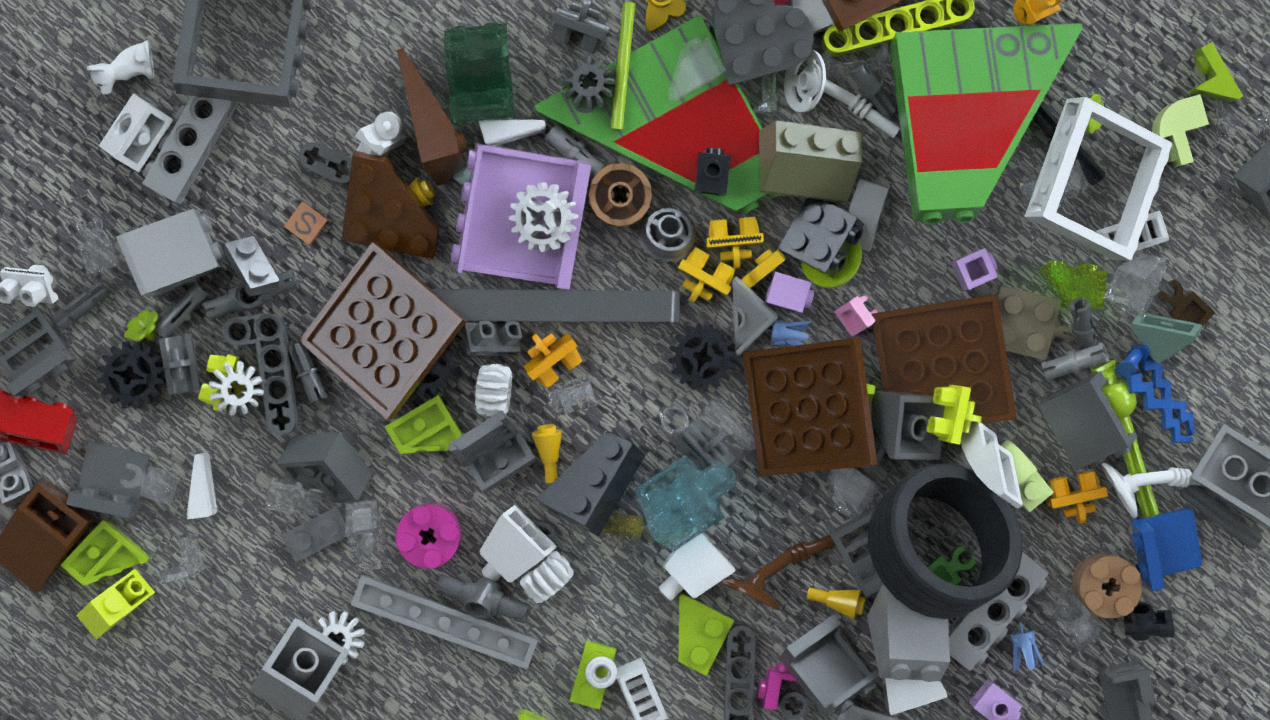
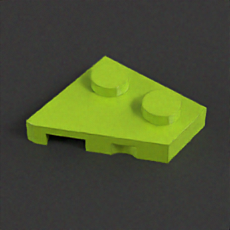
M440 395L385 426L400 454L450 450L448 444L463 435Z
M104 517L60 566L85 586L105 576L120 573L126 568L146 563L150 556Z
M681 592L679 595L678 662L707 676L735 620Z

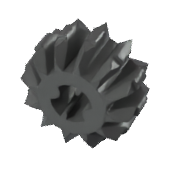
M590 55L585 56L586 65L583 66L577 58L573 59V64L577 70L574 71L569 67L564 69V73L572 77V79L561 80L562 86L572 87L564 93L566 99L577 95L573 105L579 107L584 99L586 100V110L592 109L591 100L594 99L599 107L604 106L600 95L602 94L607 98L613 96V93L604 86H614L616 84L615 79L605 78L612 73V68L609 66L600 70L603 65L602 58H598L595 65H591ZM590 75L594 76V84L597 83L596 87L589 86L587 90L583 89V82H580L582 77L588 79Z

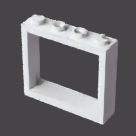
M1087 97L1066 99L1025 217L1111 260H1132L1133 254L1138 247L1141 231L1148 219V211L1153 197L1158 191L1161 174L1168 162L1172 143ZM1090 118L1146 147L1113 241L1056 213Z

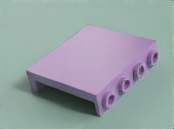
M475 143L474 151L469 150L466 163V169L471 170L469 182L463 183L461 201H466L464 214L458 213L456 232H461L459 245L453 244L451 263H455L456 271L462 273V270L555 284L557 288L569 290L591 165L586 161ZM546 182L548 188L550 185H559L558 193L568 191L567 203H576L570 209L571 213L578 214L577 219L571 220V224L577 228L576 231L567 232L571 240L566 243L560 241L561 248L553 250L550 247L549 251L540 252L539 246L537 249L529 250V241L519 243L518 240L521 233H512L511 231L516 226V221L509 220V216L516 214V210L510 207L511 203L520 202L516 194L518 192L527 193L526 186L535 185L537 188L538 183ZM538 196L535 198L536 200H541L543 203L550 200V198L545 196ZM541 212L543 214V218L541 221L542 223H545L546 221L544 220V216L546 215V213ZM544 231L537 234V236L541 238L552 237L550 234L547 235Z

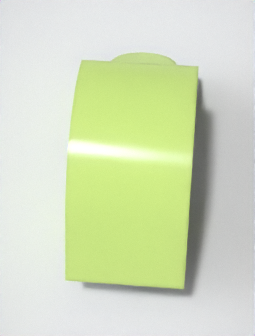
M1201 95L1185 98L1166 106L1159 112L1153 123L1152 132L1172 143L1168 162H1172L1174 168L1194 162L1185 132L1209 125Z
M1006 440L1000 446L1012 453L1022 505L1026 511L1031 512L1054 492L1040 476L1037 468L1016 445Z

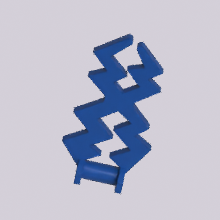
M1135 345L1128 351L1127 358L1114 369L1118 376L1126 377L1129 394L1143 393L1144 410H1159L1161 412L1162 430L1171 428L1172 443L1193 442L1192 437L1180 435V423L1185 422L1188 435L1195 434L1194 415L1191 412H1186V401H1174L1172 399L1170 380L1162 379L1163 365L1148 357L1151 351L1147 345ZM1141 362V371H1151L1152 382H1142V373L1135 374L1138 370L1137 364ZM1154 389H1161V399H1154ZM1173 411H1177V419L1173 418Z

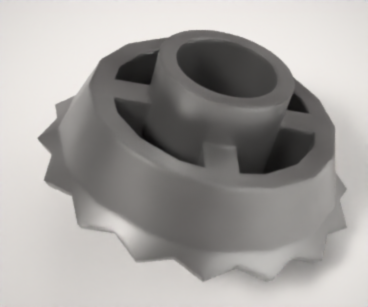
M657 208L653 212H648L646 217L640 220V227L637 230L639 234L638 243L643 246V252L650 254L653 260L660 259L663 263L669 261L677 263L681 258H687L689 252L694 249V243L698 240L695 234L696 228L692 224L691 219L681 211L672 208Z

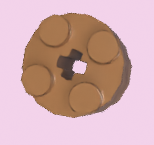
M623 163L609 164L599 170L591 181L589 190L590 205L596 217L606 225L617 228L629 227L642 220L649 210L652 198L650 182L645 174L634 165ZM616 188L620 191L623 188L628 191L626 194L628 201L623 204L621 201L615 203L613 201L615 197L613 191Z
M1095 553L1077 565L1072 577V590L1077 600L1088 611L1103 618H1119L1133 612L1134 607L1138 604L1142 594V580L1137 568L1128 560L1111 553ZM1112 582L1111 588L1107 590L1102 588L1103 583Z

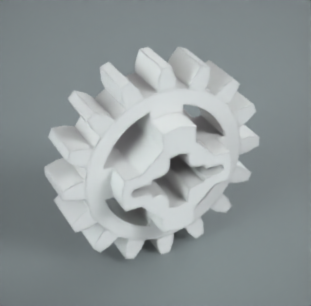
M546 182L538 183L537 188L535 185L526 186L527 193L518 192L516 194L520 202L511 203L510 205L512 209L516 210L515 215L509 216V220L516 221V226L511 231L512 233H521L518 240L519 243L529 241V250L537 249L538 246L540 252L549 251L550 247L553 250L561 248L560 241L566 243L571 240L567 232H574L577 229L571 224V220L577 219L578 214L571 213L570 210L576 203H567L566 198L569 192L558 193L559 185L557 184L550 185L549 188ZM538 196H545L550 198V200L543 203L541 200H536L535 198ZM541 212L546 213V215L544 216V220L546 221L545 223H542L541 221L543 218V214ZM544 231L547 235L550 234L552 237L541 238L537 236V234Z

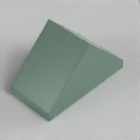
M1140 312L1132 322L1131 330L1143 345H1147L1151 351L1150 354L1159 364L1193 343L1202 330V324Z

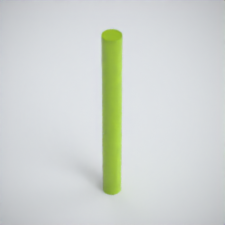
M623 2L615 77L616 84L614 87L610 129L623 130L635 14V3Z

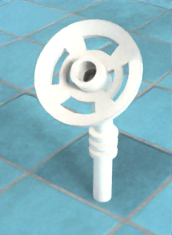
M812 50L809 57L786 70L784 93L787 103L793 110L797 112L810 111L817 105L823 92L848 105V110L851 111L853 109L855 115L860 114V119L866 118L890 137L894 138L900 130L897 125L873 109L872 103L866 104L867 100L865 98L861 100V95L855 96L827 80L824 61L817 51ZM806 60L808 66L798 76V69ZM795 87H797V92L803 99L802 102L797 98Z
M1103 462L1101 464L1106 477L1133 518L1137 517L1134 492L1139 490V486L1164 483L1177 487L1201 486L1190 478L1192 472L1189 469L1171 467L1167 471L1139 473L1132 476L1127 474L1123 477L1107 463Z

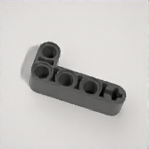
M271 313L229 319L224 324L222 330L223 337L227 343L235 346L256 344L260 377L263 380L261 386L264 391L263 400L268 428L276 435L292 433L299 425V411L292 361L288 353L289 339L285 320L281 316ZM270 318L275 320L278 326L277 332L273 336L266 335L263 330L265 321ZM237 323L243 324L246 328V335L240 341L235 339L232 334V329ZM274 349L279 351L282 356V362L278 367L271 366L267 360L268 354ZM276 381H281L286 386V393L282 398H277L272 393V386ZM285 402L289 404V406L282 407L284 417L290 418V423L285 424V429L282 424H277L276 418H280L282 415L281 407L274 409L273 404Z

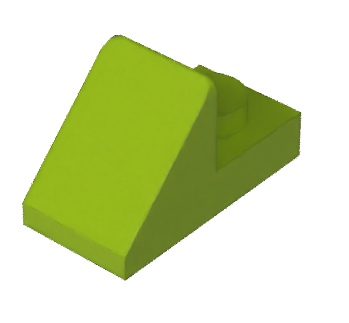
M1212 42L1193 52L1196 57L1194 64L1197 70L1202 75L1206 74L1208 80L1187 91L1188 93L1200 94L1204 97L1228 103L1243 97Z

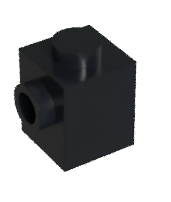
M705 148V153H698L694 193L719 196L727 194L731 156L724 155L723 149Z

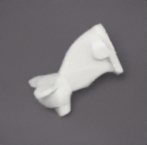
M149 40L126 48L111 64L100 63L87 66V70L91 71L93 83L100 87L103 95L111 93L116 80L127 81L136 75L142 74L146 75L148 79L155 78Z

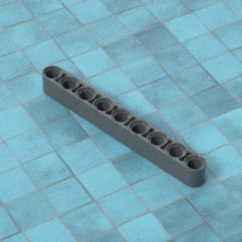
M431 289L467 321L680 322V291Z

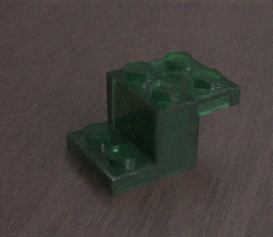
M491 22L483 26H456L452 29H445V69L450 94L451 123L515 117L507 23L498 24Z

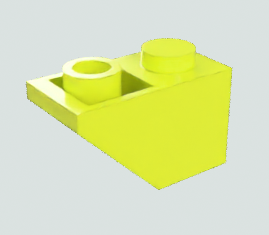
M134 569L89 602L76 616L97 640L155 592L140 573Z

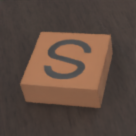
M302 201L284 227L311 246L329 220Z

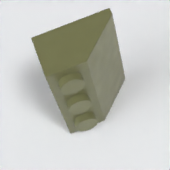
M774 121L759 132L760 193L846 203L862 164L861 132Z

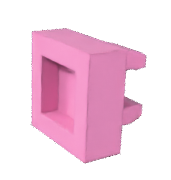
M856 296L834 311L852 337L876 321L872 314L878 313V311L874 309L869 312L863 304L868 299L867 296L860 298Z

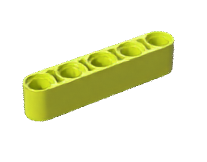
M927 0L877 13L841 32H838L836 26L833 25L823 35L821 40L822 48L830 56H841L891 43L896 31L891 29L890 19L896 17L903 20L905 24V29L902 32L933 31L957 26L964 23L973 14L975 9L974 1ZM952 2H959L964 6V16H956L952 13ZM922 10H930L934 14L935 22L933 24H926L921 20L920 13ZM868 25L873 28L875 32L874 39H863L859 33L860 27ZM833 33L842 35L845 40L844 46L841 48L833 47L829 42V35Z

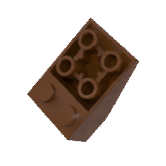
M49 481L40 482L35 485L17 508L0 535V564L36 593H39L97 520L83 508L66 505L68 496Z

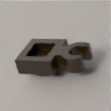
M1176 280L1168 282L1174 289L1173 296L1168 297L1163 291L1157 293L1160 301L1171 303L1174 306L1168 313L1173 319L1202 324L1203 326L1215 314L1194 291H1190L1185 296L1182 285Z

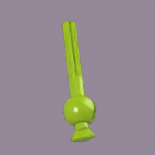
M1116 359L1097 364L1091 372L1095 374L1101 371L1107 382L1101 387V390L1125 431L1129 434L1134 431L1130 414L1136 408V393L1129 394L1127 382L1117 379L1114 370ZM1136 438L1130 445L1132 449L1123 455L1128 473L1131 476L1147 473ZM1151 485L1139 486V490L1135 492L1142 517L1146 518L1160 514Z

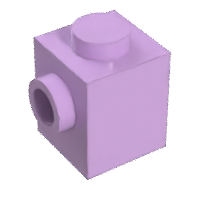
M985 248L950 262L963 291L970 290L998 277L995 271L998 269L996 261L990 252L987 253Z
M773 272L764 302L803 313L804 307L809 309L813 300L814 290L810 289L812 282Z
M990 679L984 682L969 701L973 708L989 720H1018L1021 715L1019 710L1023 707Z

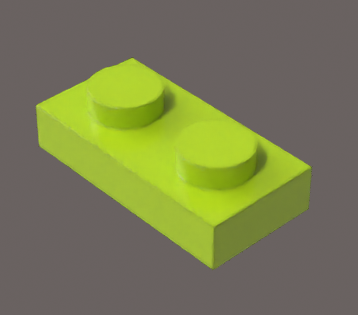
M586 640L570 702L600 710L606 688H596L588 682L586 667L593 658L599 656L608 657L613 661L616 653L615 647ZM600 666L596 669L595 673L599 677H604L608 671L605 667Z

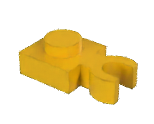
M770 249L766 250L755 259L758 266L744 276L741 281L751 288L785 261V255L779 249L774 253Z

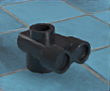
M1138 603L1134 607L1133 612L1124 616L1125 635H1130L1134 640L1138 641L1147 640L1150 636L1174 638L1172 611L1157 610L1153 612L1151 605Z

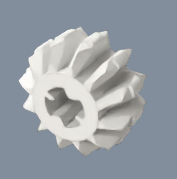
M241 361L237 362L236 371L232 370L228 362L224 363L227 374L223 375L219 370H215L213 373L220 379V382L210 381L208 385L210 388L219 389V391L210 395L212 401L223 398L218 403L217 408L222 411L230 404L229 414L233 416L236 413L237 406H240L243 414H247L248 408L245 403L248 401L252 406L257 407L259 403L252 395L260 396L264 393L262 389L253 387L263 381L260 376L249 379L254 374L255 368L250 366L242 373L244 366ZM233 381H237L239 385L244 384V389H240L242 394L239 396H235L233 392L228 393L227 389L228 387L232 388L230 383Z
M501 364L483 365L479 369L475 393V406L478 414L492 417L501 410L504 411L505 415L508 412L512 388V372L509 367L502 366Z
M553 551L525 572L521 577L520 585L529 598H532L536 603H542L562 589L569 582L574 571L564 556H561L557 551Z
M335 611L329 613V621L321 617L318 620L321 628L314 629L329 639L334 637V635H331V632L334 634L343 633L345 637L342 641H345V644L342 642L337 644L349 651L348 655L355 659L359 654L354 647L362 648L365 644L364 641L356 638L363 635L365 630L363 628L354 630L353 628L359 622V619L354 618L350 623L346 622L348 612L345 611L341 614L339 620ZM346 656V658L344 659V661L342 662V665H344V664H346V663L348 662V657H347V656Z

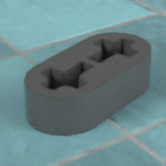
M315 142L307 143L301 148L299 161L303 167L336 183H349L350 174H343L341 178H337L338 172L330 168V164L333 162L342 165L346 161L348 162L347 168L351 170L352 159ZM315 148L319 149L318 155L327 159L325 165L319 162L309 165L310 159L306 157V153L308 151L314 152Z

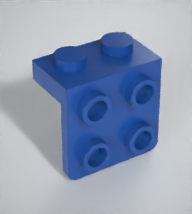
M1183 508L1131 521L1133 535L1130 536L1133 550L1137 554L1138 564H1136V568L1140 573L1142 582L1152 591L1165 588L1163 576L1201 566L1202 556L1194 512L1191 509Z

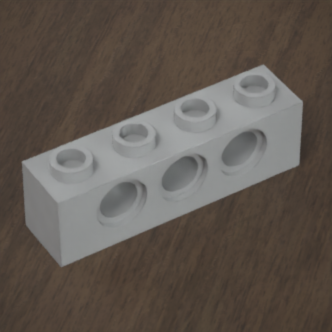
M204 74V75L202 76V77L211 78V77H209V76L206 75V74ZM191 96L187 105H182L178 109L174 117L176 124L171 133L167 132L162 137L158 149L161 151L155 161L151 160L143 171L145 179L142 184L173 202L182 204L239 102ZM204 103H211V115L208 118L201 119L199 116L200 106ZM189 130H195L197 134L196 142L191 146H186L183 141L184 134ZM179 157L181 168L178 172L171 174L168 170V163L172 158Z
M1022 552L1020 568L1015 578H1019L1021 581L1020 590L1015 594H1009L1006 589L1002 594L962 617H957L949 627L950 656L969 671L973 667H980L988 657L986 651L993 642L999 643L1008 631L1006 626L1013 618L1018 619L1025 612L1028 606L1026 601L1032 594L1037 595L1047 583L1045 578L1049 573ZM993 603H1000L1002 607L1000 615L996 618H989L987 613L989 606ZM975 627L981 628L982 637L980 640L969 642V631Z

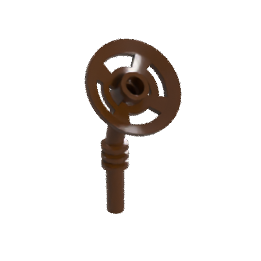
M830 535L809 543L800 542L799 545L795 544L793 547H787L786 552L757 570L753 577L749 576L747 581L723 579L722 583L779 611L780 606L764 590L767 585L764 581L790 563L795 565L798 562H803L804 559H810V555L836 545Z

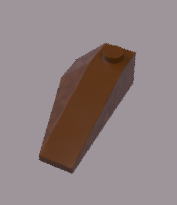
M398 49V58L421 162L437 186L443 185L466 165L463 153L468 152L467 143L463 133L458 135L404 49Z

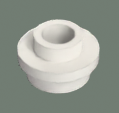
M599 656L593 658L588 663L586 678L592 686L607 688L616 680L617 667L610 658ZM600 666L605 667L608 671L604 677H599L595 673L596 669Z

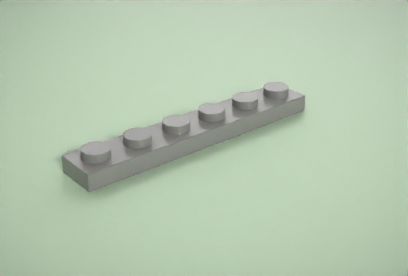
M361 575L351 605L524 669H528L538 642L536 637L487 619H476L465 611L366 575Z

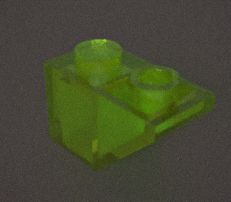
M1048 260L1047 265L1038 266L1040 276L1057 297L1062 300L1065 306L1070 307L1071 301L1082 297L1083 301L1085 299L1090 301L1091 309H1103L1107 271L1097 270V264L1079 263L1078 268L1066 267L1067 261Z

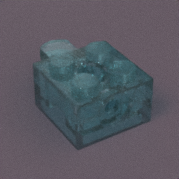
M683 456L637 487L635 492L653 540L676 551L722 520L724 516L717 499L736 486L737 478L735 472L719 461L704 469Z

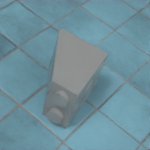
M190 209L116 236L141 296H159L224 268L221 260L225 259L224 253L219 243H213L209 231L212 230V225L205 213L201 214L199 210Z
M882 583L867 615L880 678L924 680L926 682L941 681L950 664L948 619L927 617L909 609L898 601Z
M295 618L249 691L295 720H306L349 651Z

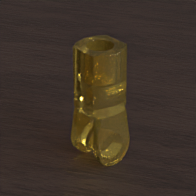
M612 512L610 516L612 517L611 528H603L601 531L603 533L641 538L644 517Z

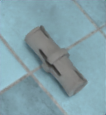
M558 124L544 138L560 151L565 158L588 162L591 165L590 180L604 166L603 163L598 161L583 147L584 144L581 141L577 142Z
M1099 343L1080 351L1074 349L1068 351V355L1042 362V368L1047 370L1044 372V375L1048 381L1073 372L1077 375L1083 373L1085 368L1109 362L1108 354H1104V352H1107L1106 347L1103 343Z

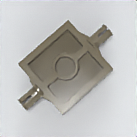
M999 285L997 296L1006 351L1047 360L1050 345L1055 337L1074 340L1075 336L1063 333L1073 334L1072 328L1058 325L1061 299Z

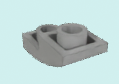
M860 178L848 213L858 217L864 223L859 243L861 249L870 252L874 244L879 221L883 217L890 187Z
M0 440V498L3 505L10 507L23 501L34 487L15 444Z

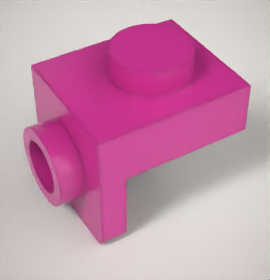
M776 663L775 667L767 666L765 680L759 681L757 698L762 699L761 703L766 709L777 710L782 679L797 681L783 663Z

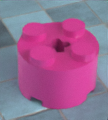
M424 503L412 508L403 516L396 531V545L401 555L409 563L420 568H436L445 564L456 553L462 539L461 525L456 514L448 507L439 503ZM432 528L435 530L433 536L437 540L432 539L426 542L424 540L425 534L422 533V530L427 531Z

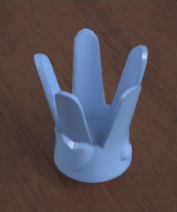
M776 320L773 324V330L766 329L764 332L772 333L770 344L778 346L803 345L800 340H808L809 336L807 333L799 331L809 329L808 324L811 321L786 323L782 320Z
M1020 623V632L1010 634L1013 643V672L1019 668L1021 663V649L1029 670H1033L1038 665L1037 656L1041 664L1045 666L1035 644V631H1023L1022 623Z

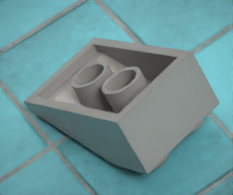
M1223 424L1190 478L1264 528H1270V452Z

